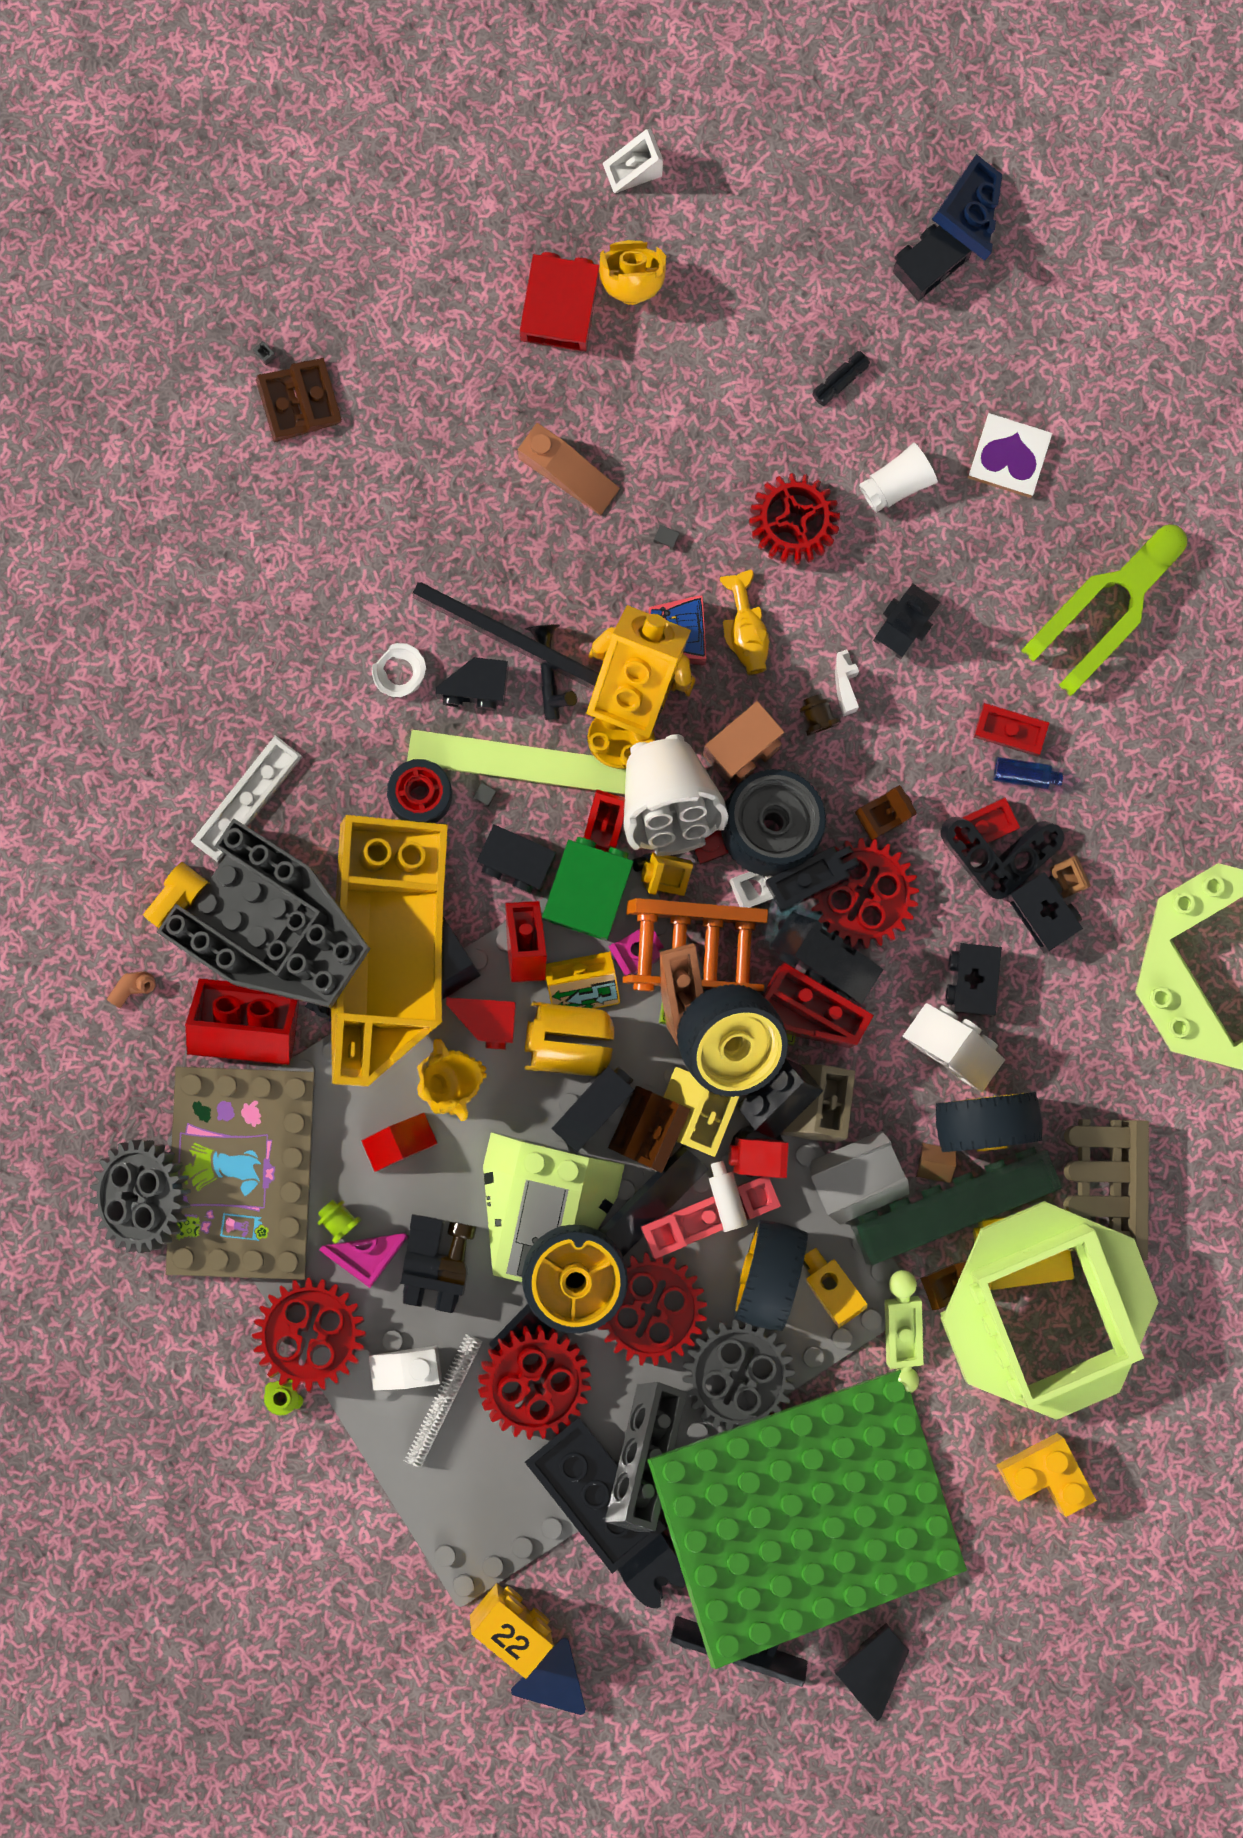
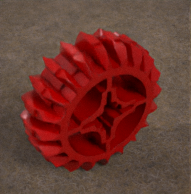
M791 473L789 474L788 483H785L784 479L778 476L775 480L777 488L767 482L764 485L766 494L757 492L755 499L759 504H752L750 512L757 516L749 519V525L758 527L752 531V538L764 537L760 541L758 548L763 550L770 545L772 548L769 551L768 557L773 559L778 551L782 553L780 559L782 564H786L788 555H793L794 565H799L801 554H804L806 561L810 563L814 559L812 550L817 555L823 556L825 548L822 544L832 546L834 539L831 535L838 534L839 527L833 522L840 520V513L832 511L838 505L837 500L826 501L831 494V490L827 488L819 492L818 489L821 484L819 480L814 481L812 486L808 485L809 476L807 474L803 475L801 482H796L795 474ZM793 495L804 496L816 506H813V504L800 505L796 502ZM781 498L784 513L776 517L774 522L768 524L767 511L777 499ZM790 510L791 513H796V517L798 514L801 515L799 527L798 525H793V522H788ZM821 515V530L814 538L808 540L806 524L813 521L814 517ZM774 533H790L798 543L785 542Z

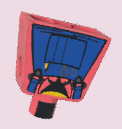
M694 596L649 607V614L660 615L669 622L691 630L683 654L689 658L690 664L706 665L703 597Z

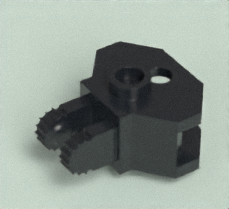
M912 583L900 601L893 598L882 614L887 617V620L873 641L877 644L881 642L897 653L895 656L901 660L916 638L922 641L933 626L928 620L940 602Z

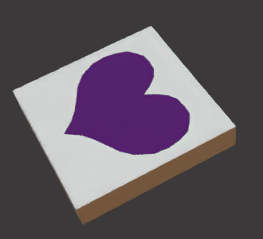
M988 413L967 478L1032 498L1052 433Z

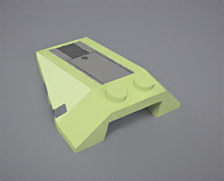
M491 1132L483 1171L493 1275L522 1282L523 1265L529 1250L541 1236L554 1228L565 1225H585L598 1230L618 1197L625 1164L528 1143L522 1139Z

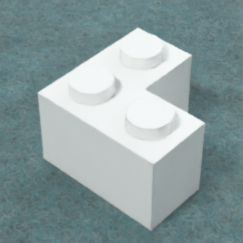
M926 1003L903 1037L920 1052L942 1064L959 1080L982 1093L1005 1061L996 1051L998 1045L987 1036L979 1035L982 1030L971 1021L964 1019L961 1023L957 1021L958 1016L945 1006L941 1005L938 1010Z

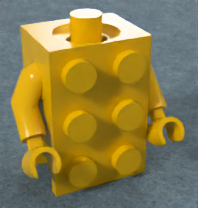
M627 605L616 627L607 628L592 644L588 658L592 659L595 657L601 659L603 664L586 714L650 739L661 707L664 708L669 691L677 689L685 692L686 696L690 697L696 679L691 675L689 658L683 654L691 630L669 622L660 615L649 614Z

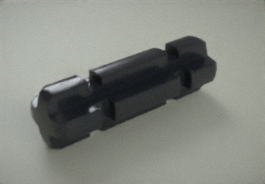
M857 351L849 358V363H843L826 379L825 384L821 383L813 390L812 395L814 399L822 406L833 399L834 393L836 395L839 394L856 379L857 373L861 374L869 367L870 361L865 354Z

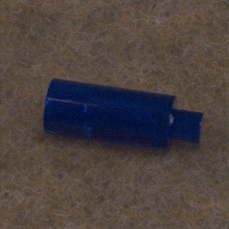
M997 757L993 781L1048 789L1050 784L1062 785L1063 772L1052 771V765Z

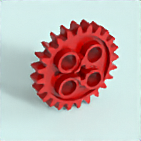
M859 838L856 848H853L847 840L844 842V848L851 846L854 853L844 858L843 861L846 863L857 858L864 868V877L858 880L850 877L846 881L810 898L811 900H817L818 903L810 909V912H820L822 916L817 921L822 924L827 923L829 926L826 931L830 934L836 931L843 940L845 937L849 938V946L851 948H854L857 941L861 940L863 948L868 949L871 939L874 940L878 947H881L883 945V935L890 941H893L895 934L892 929L895 928L900 932H904L906 928L901 920H913L914 916L907 909L918 906L919 903L911 900L910 896L917 894L919 889L910 887L909 883L915 880L917 876L906 875L905 871L911 864L910 862L902 865L898 863L901 852L893 856L888 854L890 844L884 846L882 850H878L877 839H874L869 847H865L863 838ZM877 867L879 871L868 890V894L872 898H866L861 903L854 920L849 921L848 915L859 897V893L855 891V888L861 889L867 882L872 868ZM889 878L893 881L895 890L892 895H884L879 891L877 886L879 879ZM841 892L847 895L849 899L847 909L839 910L833 906L831 898L834 893ZM865 908H873L878 912L880 919L877 925H867L863 921L862 912Z
M644 1252L643 1262L638 1263L635 1256L630 1255L631 1266L627 1267L628 1286L624 1301L615 1316L605 1325L598 1328V1330H609L610 1333L605 1337L604 1342L608 1343L616 1340L617 1344L615 1345L614 1353L620 1352L623 1348L626 1349V1361H629L636 1354L639 1355L640 1365L643 1366L646 1357H651L654 1366H657L659 1356L664 1355L667 1362L671 1363V1352L675 1350L683 1357L684 1351L681 1345L686 1343L689 1346H695L694 1341L690 1337L691 1333L699 1335L703 1333L696 1326V1321H706L707 1317L698 1313V1309L706 1307L707 1302L697 1300L696 1297L702 1294L704 1289L703 1287H692L698 1278L696 1275L688 1278L684 1276L688 1269L686 1264L678 1270L674 1268L676 1257H672L666 1264L663 1263V1256L655 1261H650L648 1252ZM639 1276L648 1277L653 1284L651 1291L645 1295L637 1294L632 1287L633 1281ZM664 1280L666 1285L656 1304L660 1313L658 1315L655 1313L651 1314L643 1335L637 1337L636 1332L645 1316V1309L641 1306L643 1303L650 1304L659 1282ZM670 1291L680 1292L684 1297L682 1306L674 1310L666 1307L664 1298ZM632 1308L636 1311L638 1319L634 1325L623 1326L619 1322L618 1314L622 1309ZM655 1323H664L669 1328V1335L663 1341H655L649 1335L650 1328Z
M307 1278L305 1287L302 1288L296 1280H293L292 1291L288 1292L281 1285L279 1289L282 1296L277 1299L269 1294L268 1298L272 1306L270 1308L259 1307L266 1316L265 1319L254 1320V1323L262 1328V1332L252 1334V1338L262 1341V1344L253 1350L256 1354L265 1353L266 1356L261 1359L259 1365L261 1367L272 1365L267 1374L270 1378L275 1377L279 1373L281 1374L279 1385L284 1386L289 1380H292V1390L297 1392L301 1383H305L307 1392L312 1393L314 1383L318 1382L320 1388L324 1391L326 1390L327 1379L330 1378L338 1385L340 1383L337 1374L340 1371L348 1376L351 1374L346 1366L348 1362L359 1364L360 1361L353 1353L354 1351H363L365 1349L362 1344L357 1342V1338L366 1336V1332L357 1329L356 1326L365 1320L362 1316L353 1317L359 1306L357 1303L347 1306L346 1303L350 1299V1294L347 1292L338 1297L339 1286L337 1284L333 1285L328 1291L326 1290L325 1279H321L318 1286L314 1287L311 1278ZM296 1305L304 1306L306 1309L305 1318L298 1323L290 1322L288 1319L290 1309ZM319 1305L320 1309L313 1325V1330L318 1334L317 1339H310L306 1362L301 1366L299 1365V1360L306 1343L301 1333L302 1331L308 1332L311 1325L313 1307ZM330 1313L337 1314L340 1318L338 1327L332 1331L324 1330L322 1328L323 1317ZM287 1339L295 1340L297 1344L296 1352L290 1357H282L279 1353L280 1344ZM320 1347H326L331 1352L330 1360L324 1365H316L313 1362V1353Z
M538 1325L535 1334L531 1335L527 1326H524L523 1336L519 1338L512 1330L510 1331L511 1341L509 1343L501 1338L498 1339L501 1348L499 1351L488 1349L492 1362H481L482 1368L488 1372L478 1375L479 1383L486 1385L478 1389L480 1397L487 1398L482 1402V1406L485 1411L492 1410L489 1414L492 1422L501 1419L499 1426L502 1431H505L512 1425L514 1437H517L523 1429L528 1440H531L534 1431H539L542 1439H545L546 1429L550 1427L554 1433L559 1434L558 1424L560 1422L569 1426L571 1424L568 1417L570 1414L581 1415L577 1403H588L586 1396L581 1393L591 1390L590 1383L583 1380L591 1376L589 1368L583 1367L587 1363V1359L584 1355H578L580 1348L577 1343L569 1346L570 1339L567 1334H564L557 1340L558 1333L556 1329L552 1328L546 1336L542 1326ZM528 1354H539V1358L534 1364H523V1360ZM549 1358H554V1361L546 1365ZM558 1372L567 1373L565 1380L561 1383L551 1382L554 1374ZM540 1379L541 1383L539 1385L533 1383L529 1386L528 1382L530 1380L537 1382ZM508 1382L519 1383L517 1389L511 1393L503 1392V1386ZM523 1400V1403L520 1407H515L516 1404L520 1403ZM538 1400L546 1401V1405L542 1410H530L534 1402Z

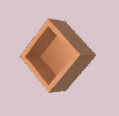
M756 701L705 744L702 755L728 785L735 780L739 784L754 772L756 768L755 763L759 759L767 762L780 750L779 748L782 745L780 741L784 731L761 704Z

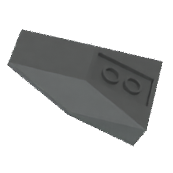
M233 818L214 846L225 853L226 856L208 881L210 884L205 885L189 911L175 904L157 933L233 985L332 1008L370 951V947L312 868Z

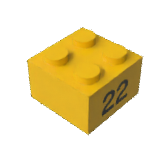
M496 1583L470 1614L471 1635L527 1679L554 1646L551 1636L552 1630L547 1625L550 1621L538 1609L533 1608L530 1611L521 1603L523 1598L513 1588L506 1586L504 1589Z

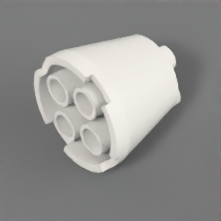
M673 734L665 739L649 743L639 742L630 748L631 755L626 763L623 824L627 842L634 850L639 848L655 850L656 856L681 854L704 846L706 844V837L716 830H724L728 822L725 801L693 748L684 741L682 735Z

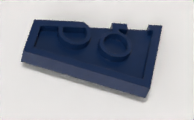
M976 154L932 220L985 261L992 253L993 244L990 243L996 225V220L993 218L995 208L999 203L1002 174Z

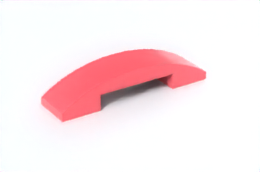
M762 1176L737 1186L747 1220L781 1207L769 1177ZM714 1196L641 1226L654 1259L723 1230Z

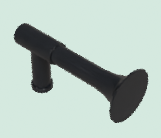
M540 625L528 627L525 630L530 631L537 642L551 648L553 632L560 625ZM540 663L545 720L560 719L559 707L574 706L577 703V695L573 691L557 695L554 670Z

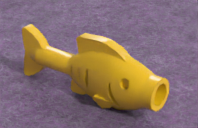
M747 570L737 575L720 577V582L733 592L737 608L734 620L723 621L724 637L730 649L746 667L748 675L759 674L767 670L766 659L770 642L766 626L762 622L761 608L750 609L746 589L753 580L754 572L752 570Z

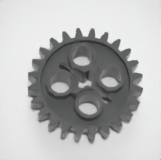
M129 1140V1143H119L118 1149L108 1150L109 1159H100L99 1161L104 1170L94 1171L93 1173L99 1179L98 1184L90 1185V1188L97 1192V1197L91 1198L90 1203L98 1204V1209L92 1213V1216H101L102 1218L97 1227L98 1230L108 1229L105 1239H116L115 1247H125L126 1252L137 1251L138 1253L162 1249V1244L172 1242V1234H180L181 1230L177 1222L187 1221V1218L181 1211L184 1208H190V1204L183 1201V1196L191 1193V1190L182 1187V1183L188 1179V1175L179 1176L178 1172L183 1166L182 1162L172 1163L175 1153L164 1152L165 1145H154L153 1140Z
M733 1318L731 1328L727 1329L725 1324L719 1321L720 1332L715 1333L711 1328L707 1327L706 1331L709 1338L706 1341L700 1337L695 1338L700 1346L699 1350L688 1349V1353L694 1358V1362L683 1363V1367L691 1370L692 1374L686 1375L682 1379L685 1383L693 1384V1387L685 1391L687 1392L686 1396L697 1397L691 1405L692 1409L703 1406L704 1410L701 1414V1419L705 1420L712 1415L714 1417L713 1428L716 1429L723 1421L726 1422L727 1431L732 1429L734 1424L741 1426L769 1416L771 1411L775 1413L780 1412L779 1401L790 1403L791 1400L784 1394V1390L795 1389V1386L791 1382L786 1381V1377L793 1376L796 1372L794 1369L785 1368V1365L790 1363L793 1358L791 1355L781 1356L780 1353L786 1348V1344L784 1342L777 1345L773 1344L777 1337L775 1331L766 1337L764 1336L765 1328L758 1327L754 1331L752 1330V1325L745 1323L744 1328H739L737 1319ZM728 1343H734L740 1347V1356L734 1361H726L721 1356L722 1348ZM752 1347L754 1348V1353L744 1369L745 1376L748 1379L746 1381L740 1380L737 1383L730 1402L725 1404L723 1400L734 1381L730 1372L732 1370L738 1372L747 1350ZM759 1359H767L772 1365L770 1373L764 1377L755 1375L752 1370L753 1364ZM712 1375H720L725 1379V1387L720 1392H710L705 1385L707 1379ZM746 1390L754 1392L757 1397L756 1403L750 1408H743L737 1403L738 1395Z

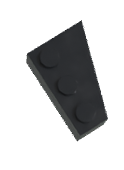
M791 912L770 947L779 952L777 959L793 968L799 965L806 970L805 975L820 984L826 983L833 988L832 991L847 1000H853L862 1004L884 969L858 950L846 945L843 942L844 940L838 935H832L822 928L823 924L819 921Z

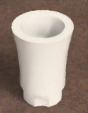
M913 442L899 456L869 476L870 479L860 483L859 487L872 510L877 513L886 506L889 508L921 489L937 484L938 480L926 456Z

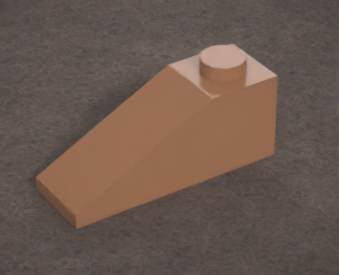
M539 423L535 424L517 449L520 461L600 516L620 490L616 484L570 445Z
M694 943L660 952L662 1003L667 1028L677 1046V1030L680 1019L690 1003L703 993Z

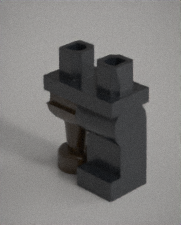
M412 1214L407 1251L400 1284H404L403 1304L422 1307L425 1289L438 1291L435 1310L447 1313L454 1312L459 1295H464L468 1268L465 1264L467 1239H474L476 1226L449 1221L447 1233L453 1236L448 1255H444L438 1252L445 1220Z

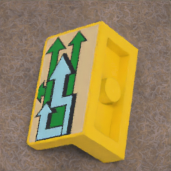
M611 951L546 964V981L551 1004L596 1009L620 1003Z

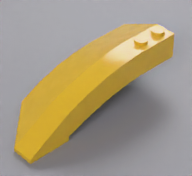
M345 815L340 824L335 901L370 947V951L331 1008L332 1084L368 1087L443 1022L441 989L443 901L448 825L355 815Z

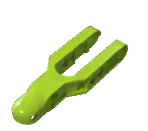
M1164 525L1156 531L1121 570L1091 576L1026 644L1021 652L1028 655V658L1034 662L1103 588L1112 587L1116 584L1126 588L1131 596L1128 611L1059 684L1060 688L1067 691V694L1071 697L1141 623L1146 591L1187 547L1188 539L1184 530L1177 525Z

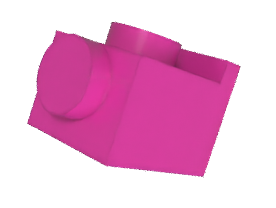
M640 929L608 946L625 976L638 973V956L633 955L631 949L633 945L639 944ZM655 931L653 935L652 964L660 960L659 950L664 948Z

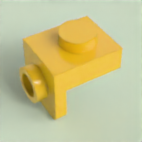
M652 852L650 862L644 863L641 881L644 882L643 884L649 894L656 895L657 891L685 896L694 864L691 860L673 856H656Z

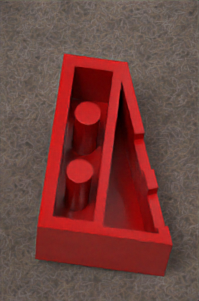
M786 963L777 968L762 994L777 1011L788 1035L847 1048L858 1045L874 1016Z

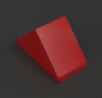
M598 789L595 792L583 838L596 842V849L608 852L610 847L617 849L624 827L625 798Z
M425 1112L388 1126L361 1140L375 1172L438 1144Z

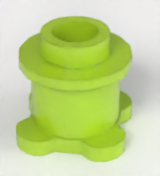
M331 1200L318 1212L321 1219L317 1224L319 1226L323 1224L334 1236L332 1241L335 1244L362 1221L359 1216L354 1218L343 1206L344 1200L338 1204Z
M289 1380L284 1386L279 1385V1381L269 1382L265 1386L264 1404L271 1413L279 1416L287 1415L303 1405V1397L298 1394V1391L292 1390V1380ZM278 1392L286 1394L287 1401L285 1403L277 1399Z

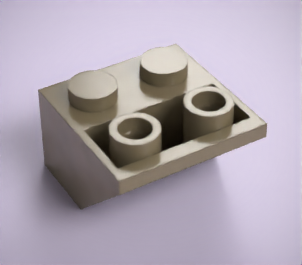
M799 1064L805 1067L823 1092L781 1134L832 1144L846 1140L848 1138L855 1071L827 1065Z

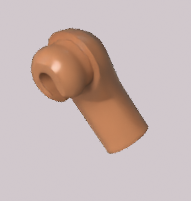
M145 971L126 973L120 978L106 1000L121 1009L130 994H148L152 992L156 985L154 976Z

